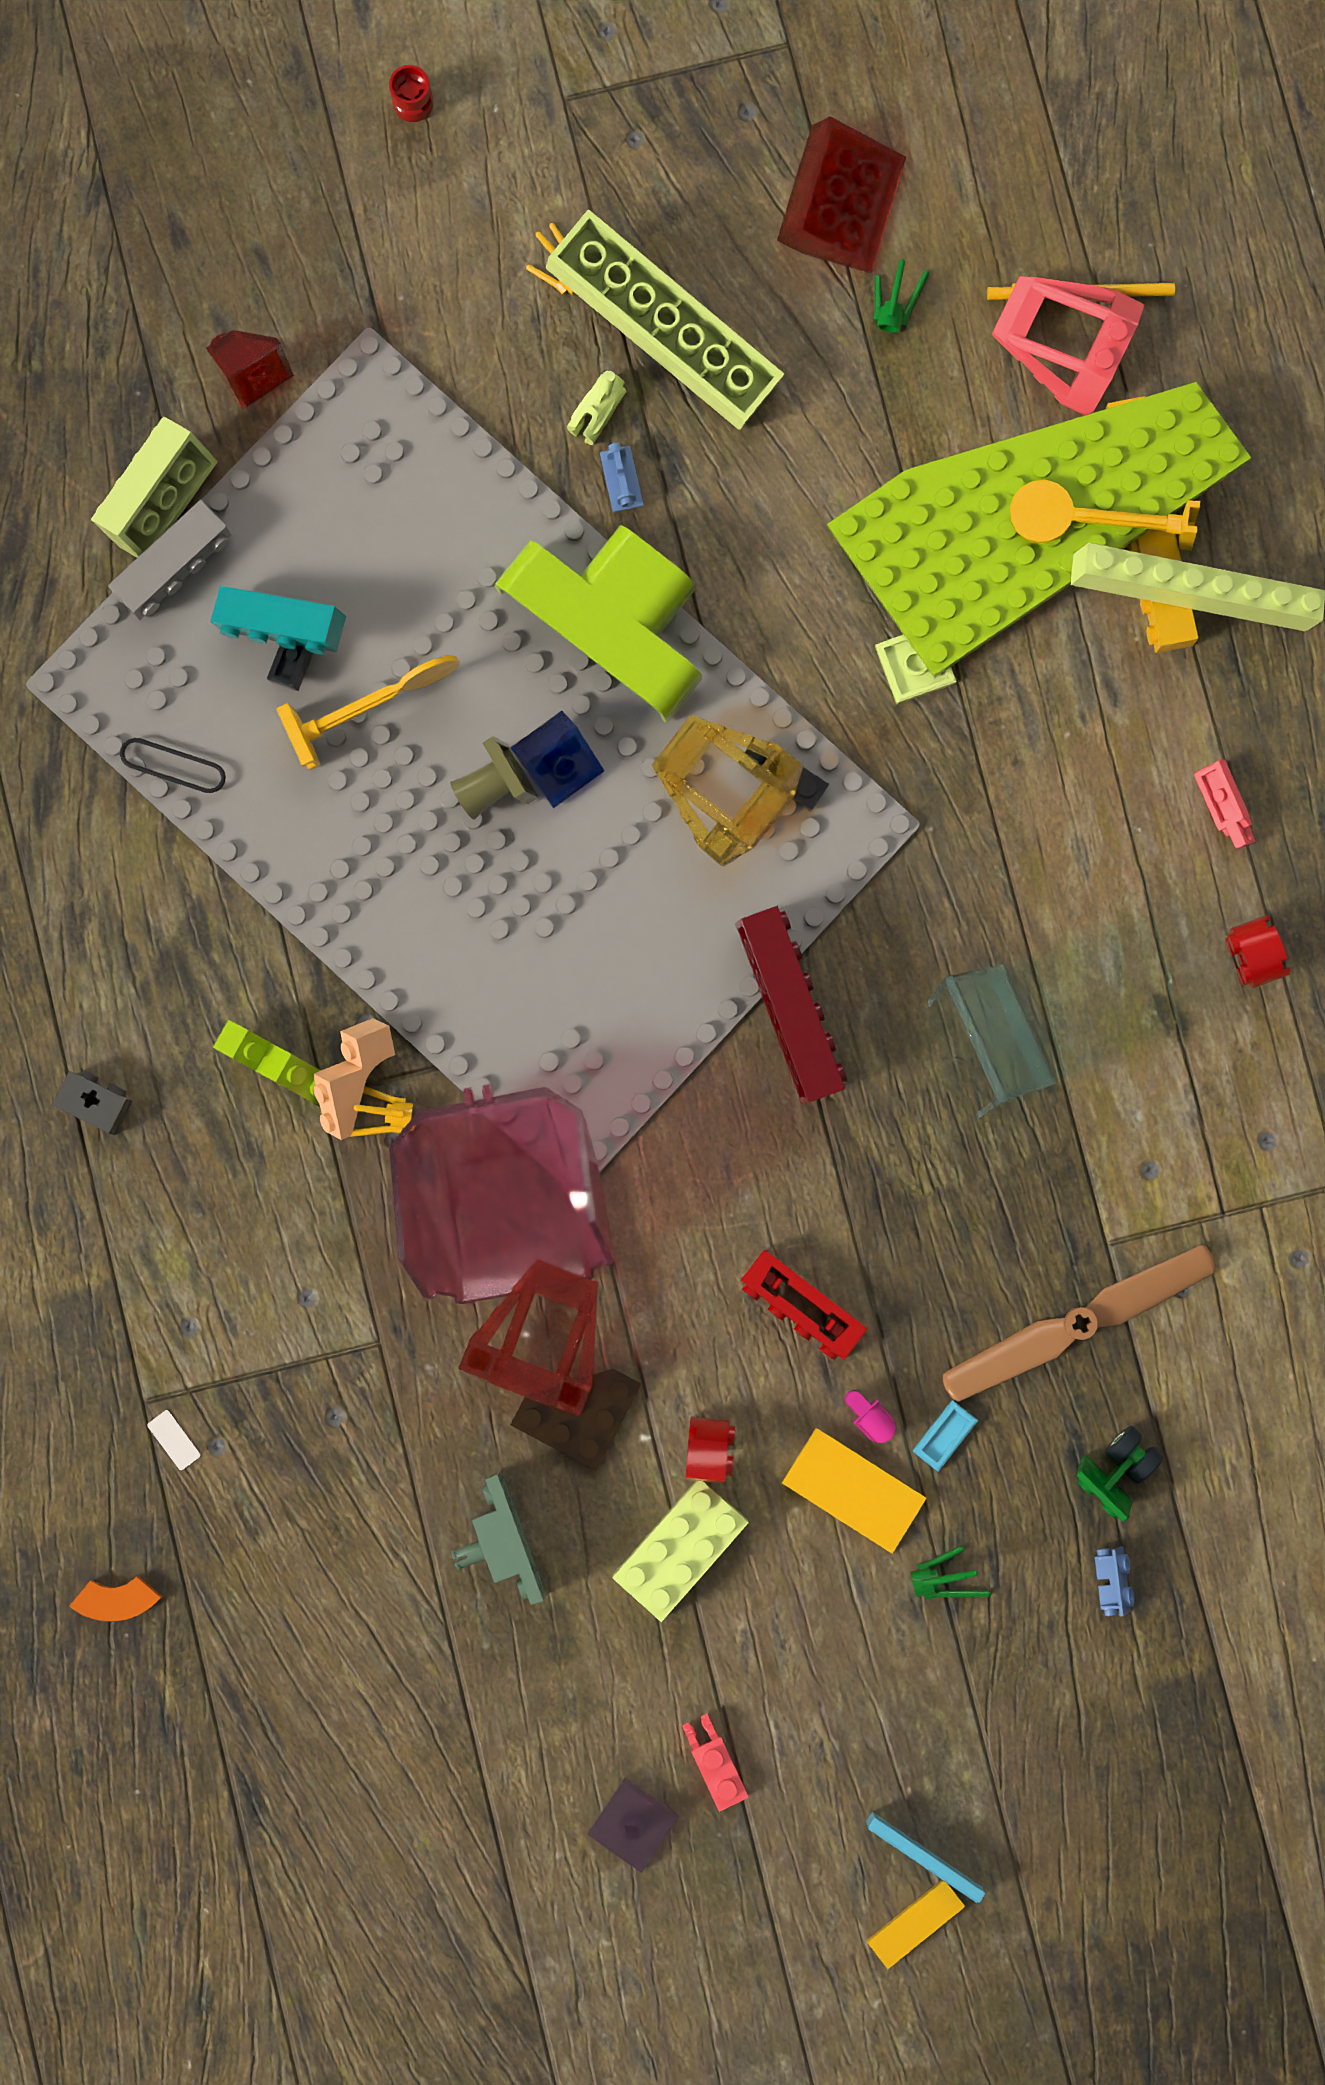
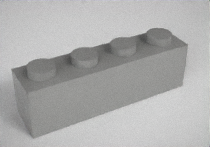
M200 499L117 576L108 587L139 620L144 616L149 617L159 608V602L164 597L175 594L181 588L182 581L190 573L195 574L203 568L207 557L213 552L221 551L228 544V538L231 536V533L227 526Z

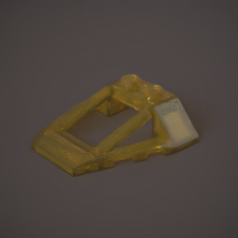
M693 715L688 717L652 764L668 795L672 797L678 807L683 821L693 833V838L697 845L723 867L749 852L759 843L794 798L804 766L777 744L737 732ZM732 742L768 759L761 766ZM712 743L762 782L734 819L684 780ZM686 798L717 822L711 831L707 829Z

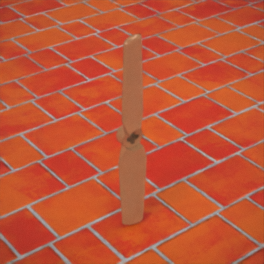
M1200 1245L1104 1288L1085 1307L1072 1308L1064 1318L1037 1321L943 1374L945 1389L953 1400L961 1401L1057 1358L1075 1339H1088L1095 1334L1097 1328L1121 1325L1213 1274L1216 1270L1214 1257L1206 1246ZM1078 1314L1081 1318L1089 1319V1322L1085 1324L1087 1330L1084 1332L1080 1329H1073L1072 1325L1076 1323L1075 1316Z

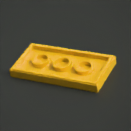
M818 1428L814 1429L781 1482L892 1554L927 1499Z

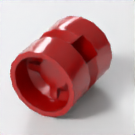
M404 65L397 68L389 80V90L394 109L401 119L408 122H419L425 119L433 108V97L427 74L420 67L414 65Z

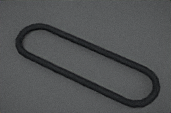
M141 738L128 739L120 749L121 761L129 768L204 793L217 792L225 784V772L220 765ZM136 742L216 768L220 772L221 781L215 788H204L132 764L125 758V749L131 743Z

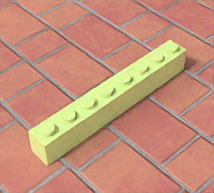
M1087 543L1073 555L1071 585L1300 631H1307L1323 621L1325 590L1093 543Z

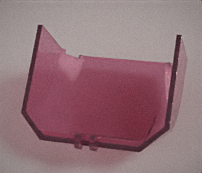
M485 1084L482 1088L484 1099L475 1100L471 1087L465 1088L463 1090L464 1103L418 1111L389 1146L399 1261L423 1298L433 1299L435 1294L454 1297L455 1303L467 1304L589 1281L594 1277V1270L602 1264L610 1266L615 1262L599 1169L583 1112L579 1107L549 1088L541 1087L494 1097L492 1086Z

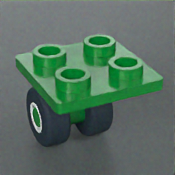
M1133 1426L1124 1429L1106 1448V1455L1113 1462H1120L1108 1474L1088 1455L1081 1458L1077 1472L1078 1483L1084 1491L1090 1495L1094 1493L1103 1502L1101 1504L1103 1509L1112 1518L1118 1517L1122 1522L1129 1518L1132 1499L1116 1482L1127 1470V1476L1134 1483L1139 1484L1146 1480L1163 1461V1455L1155 1447H1150L1144 1451L1138 1445L1142 1440V1435Z

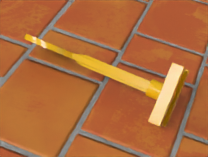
M1037 480L1022 486L1014 495L1010 506V517L1016 532L1025 540L1035 543L1052 542L1062 537L1072 522L1166 530V533L1179 534V549L1192 550L1198 526H1195V522L1200 508V501L1187 500L1183 515L1168 514V516L1075 508L1067 490L1058 483L1048 480Z
M455 655L442 656L430 660L409 671L401 678L399 683L386 686L318 720L312 719L304 724L295 708L290 704L286 703L276 708L302 766H307L308 770H311L321 765L311 741L323 736L322 733L393 699L402 691L423 688L443 679L455 671L460 662Z

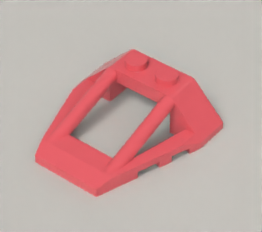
M1020 276L991 335L1018 361L1020 360L1034 374L1033 376L1054 394V397L1062 405L1085 416L1094 412L1110 384L1139 324L1145 304L1119 291L1100 286ZM1044 298L1051 299L1104 321L1085 361L1025 338ZM1087 299L1107 303L1110 305L1109 307H1105L1095 302L1089 301ZM1031 354L1078 372L1071 386H1068Z

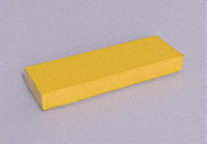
M941 1879L867 1939V1943L886 1968L889 1969L961 1911L965 1905L951 1886Z

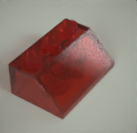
M232 330L227 334L217 335L212 339L210 345L206 347L221 380L242 410L294 376L282 345L276 337Z

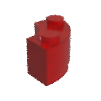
M690 1417L685 1480L725 1483V1476H732L734 1456H727L728 1446H734L735 1426H729L728 1420Z

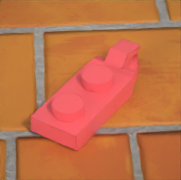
M1218 760L1195 772L1194 776L1218 831L1222 830L1226 837L1230 836L1236 849L1254 843L1255 839L1250 827L1252 825L1249 818L1250 815L1226 760Z

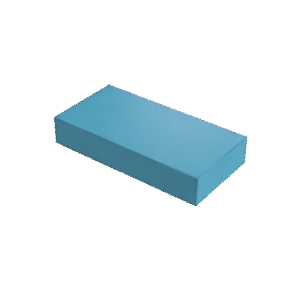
M951 1400L912 1451L939 1472L978 1420Z

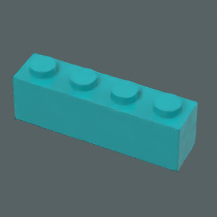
M220 586L210 622L220 629V634L229 638L238 639L239 635L248 636V639L261 644H267V640L276 641L279 646L295 649L296 645L306 647L305 649L312 653L324 654L325 651L337 653L346 615L331 605Z

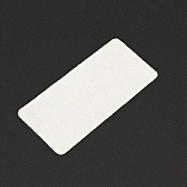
M165 1410L147 1424L179 1470L185 1469L201 1456L168 1410Z

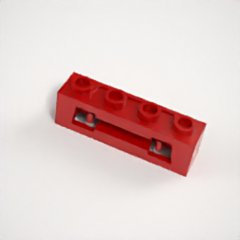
M765 1249L740 1280L745 1284L742 1290L756 1301L760 1297L771 1304L767 1310L782 1321L787 1316L796 1323L793 1330L809 1341L811 1337H814L822 1343L819 1350L833 1361L837 1357L845 1360L867 1331L864 1325ZM771 1267L788 1279L787 1285L827 1316L832 1313L848 1326L844 1329L836 1321L830 1319L824 1329L836 1338L832 1341L818 1330L820 1328L818 1324L779 1294L775 1297L761 1286L764 1281L776 1291L783 1282L769 1271Z

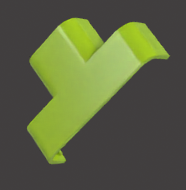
M622 525L618 527L580 576L545 548L530 540L494 585L500 594L504 592L509 594L660 713L662 720L666 723L670 721L702 680L701 672L691 662L658 637L695 591L694 582L670 560Z

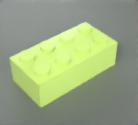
M163 416L139 452L134 455L132 462L125 472L115 482L113 489L106 499L98 506L91 520L121 549L138 558L177 521L218 461L192 432Z
M695 1481L617 1569L612 1578L662 1622L745 1528L749 1521L708 1483Z

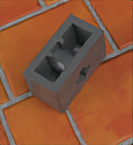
M83 1069L80 1070L79 1074L69 1071L52 1106L109 1134L116 1135L133 1102L125 1098L127 1091L111 1083L105 1088L96 1083L99 1077ZM90 1095L96 1096L100 1100L98 1106L88 1101Z

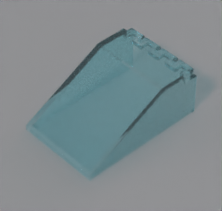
M1004 965L944 978L927 1001L929 1008L951 998L953 999L996 1099L976 1112L978 1119L1033 1096L1056 1084Z

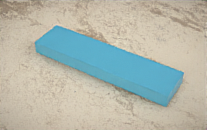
M874 1812L866 1820L870 1831L974 1902L980 1903L986 1894L981 1885Z

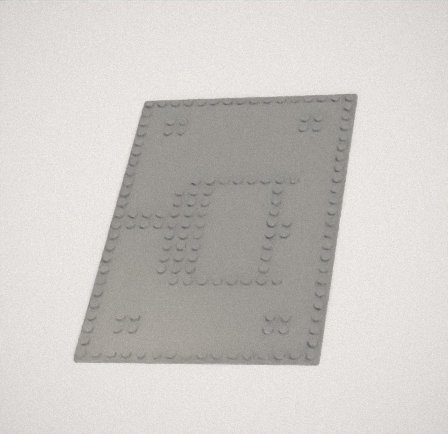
M366 328L201 499L227 526L231 533V536L228 538V544L221 551L213 552L207 557L203 568L195 574L190 573L182 581L181 588L175 594L164 597L159 602V608L149 617L144 616L139 620L112 592L31 676L26 686L570 1192L578 1195L762 998L735 923L741 918L778 905L780 912L785 911L789 918L791 929L787 930L791 942L796 941L801 954H803L919 828V821L682 607L658 637L691 662L701 672L702 680L670 721L666 723L662 720L660 713L513 597L506 592L500 594L494 586L495 583L530 540L545 548L579 576L606 544L607 540L375 330ZM220 586L335 606L346 615L337 653L325 651L324 654L313 653L299 691L271 683L267 680V676L279 648L277 642L267 640V644H261L248 639V636L239 635L238 639L229 638L220 634V629L210 622ZM455 655L458 657L460 662L458 668L443 679L423 688L402 691L393 699L322 733L323 736L311 741L321 765L311 770H308L307 766H302L276 708L286 703L290 704L295 708L304 724L312 719L318 720L386 686L399 683L405 674L423 663L442 656ZM494 736L509 745L539 798L527 804L515 799L512 793L509 792L473 820L459 803L450 782L492 762L482 743ZM141 738L220 765L226 775L225 784L217 792L204 793L127 767L121 761L120 749L128 739ZM751 742L764 751L769 746L779 750L829 783L828 788L812 812L758 778L759 775L753 771L756 764L744 757V752ZM131 743L125 749V758L132 764L209 789L215 788L221 781L220 772L214 767L141 743Z

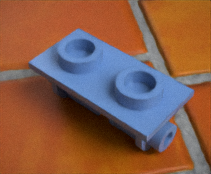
M621 443L610 444L608 451L600 452L613 513L644 506L630 446L621 447Z
M1123 1546L1113 1549L1112 1554L1110 1553V1548L1097 1549V1556H1094L1097 1579L1110 1580V1585L1098 1586L1100 1607L1104 1610L1105 1616L1118 1615L1117 1609H1119L1120 1616H1124L1130 1613L1131 1607L1134 1606V1592L1132 1587H1128L1127 1574L1130 1573L1129 1556L1124 1554Z

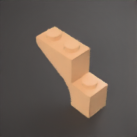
M374 1018L340 1031L343 1042L341 1043V1052L346 1061L313 1074L316 1084L314 1086V1094L320 1103L322 1115H320L321 1125L327 1133L340 1140L348 1138L353 1132L358 1111L354 1110V1106L356 1104L360 1105L364 1086L370 1072L380 1062L395 1055L389 1025Z

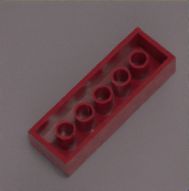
M777 905L741 918L735 925L800 1102L810 1103L845 1090L843 1083L847 1081V1077L842 1064L835 1063L832 1052L836 1051V1047L831 1034H825L821 1025V1021L825 1020L819 1002L813 1003L809 991L814 989L808 972L802 973L798 962L802 959V954L797 942H791L787 930L791 929V925L786 912H780Z

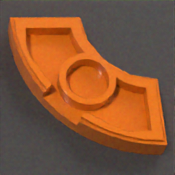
M136 1576L128 1584L119 1587L103 1586L91 1580L69 1606L76 1612L91 1619L121 1621L142 1614L153 1607L163 1596L140 1576Z

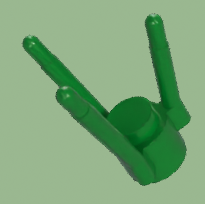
M899 260L891 300L885 301L884 306H882L881 276L879 274L875 276V312L873 321L877 322L876 327L890 333H899L901 327H907L909 315L926 283L929 270L923 272L904 311L902 310L903 305L897 301L904 273L905 260Z
M963 1546L950 1550L928 1562L917 1564L918 1570L910 1572L916 1597L925 1596V1600L936 1597H990L991 1592L988 1590H937L941 1589L940 1584L978 1576L979 1572L977 1570L938 1577L937 1569L930 1570L964 1551Z

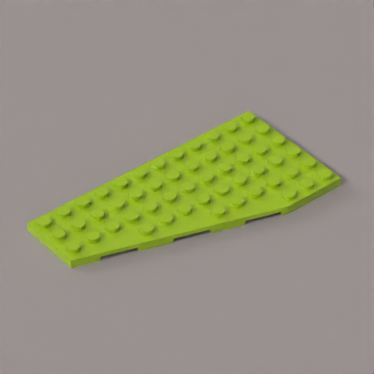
M1197 382L904 470L829 522L827 527L899 630L906 637L911 647L916 651L933 678H936L1071 585L1073 555L1087 543L1123 549L1151 530L1072 522L1063 536L1052 542L1035 543L1025 540L1016 532L1010 517V506L1013 497L1022 486L1032 481L1048 480L1058 483L1067 490L1075 508L1168 516V514H1174L1186 506L1187 500H1195L1251 461V456Z

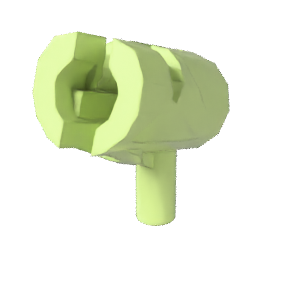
M605 371L601 374L573 413L567 425L568 431L576 437L584 426V417L586 415L592 417L583 435L586 437L585 443L593 445L627 392L623 387L625 382L612 371Z

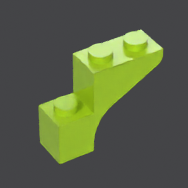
M230 1020L227 1021L213 1046L214 1049L320 1107V1103L314 1094V1086L316 1084L313 1074L321 1070Z

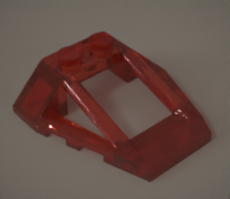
M537 1259L512 1288V1291L503 1302L494 1309L482 1327L470 1338L458 1369L504 1390L550 1408L580 1417L593 1384L598 1282ZM534 1294L578 1311L556 1373L512 1357ZM517 1303L501 1350L489 1346L488 1343ZM584 1334L578 1379L569 1377Z

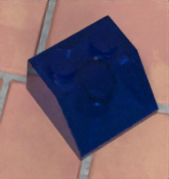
M563 711L557 713L510 747L524 770L553 808L605 771L578 727Z

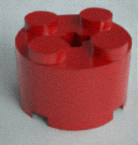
M1268 915L1230 928V934L1225 938L1230 955H1237L1240 965L1236 968L1242 986L1249 984L1252 989L1290 975V967L1283 969L1282 962L1288 959L1275 925L1268 927L1266 924L1271 919Z

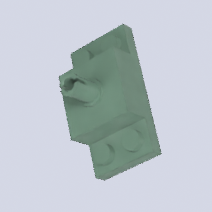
M501 1471L486 1478L487 1484L482 1487L488 1505L494 1504L495 1509L479 1514L472 1519L478 1541L456 1550H451L453 1560L465 1555L467 1556L454 1563L458 1571L485 1560L494 1583L520 1574L519 1580L516 1581L520 1595L523 1600L528 1598L530 1605L543 1601L547 1594Z

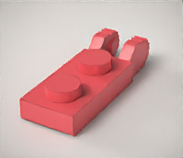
M707 1713L701 1716V1722L711 1740L700 1745L693 1726L688 1722L682 1725L692 1747L691 1752L720 1812L749 1798V1795L721 1735L718 1736Z

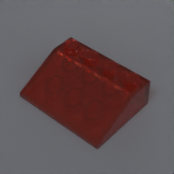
M831 116L811 125L777 241L802 254L871 273L906 156Z

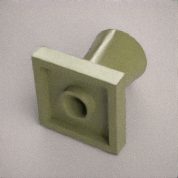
M494 736L482 743L492 762L450 782L459 803L473 820L509 792L512 793L515 799L527 804L539 798L509 745Z

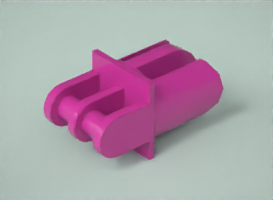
M849 1391L845 1395V1402L857 1415L852 1422L873 1442L884 1443L892 1439L896 1430L894 1419L879 1401L875 1399L869 1404L860 1393Z

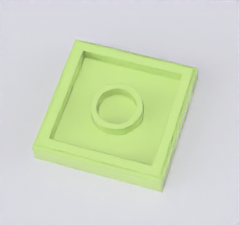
M904 635L875 645L896 704L951 686L957 682L951 667L936 678H933Z

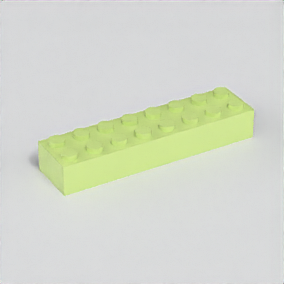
M589 209L548 257L546 269L738 430L743 428L784 376L781 370Z

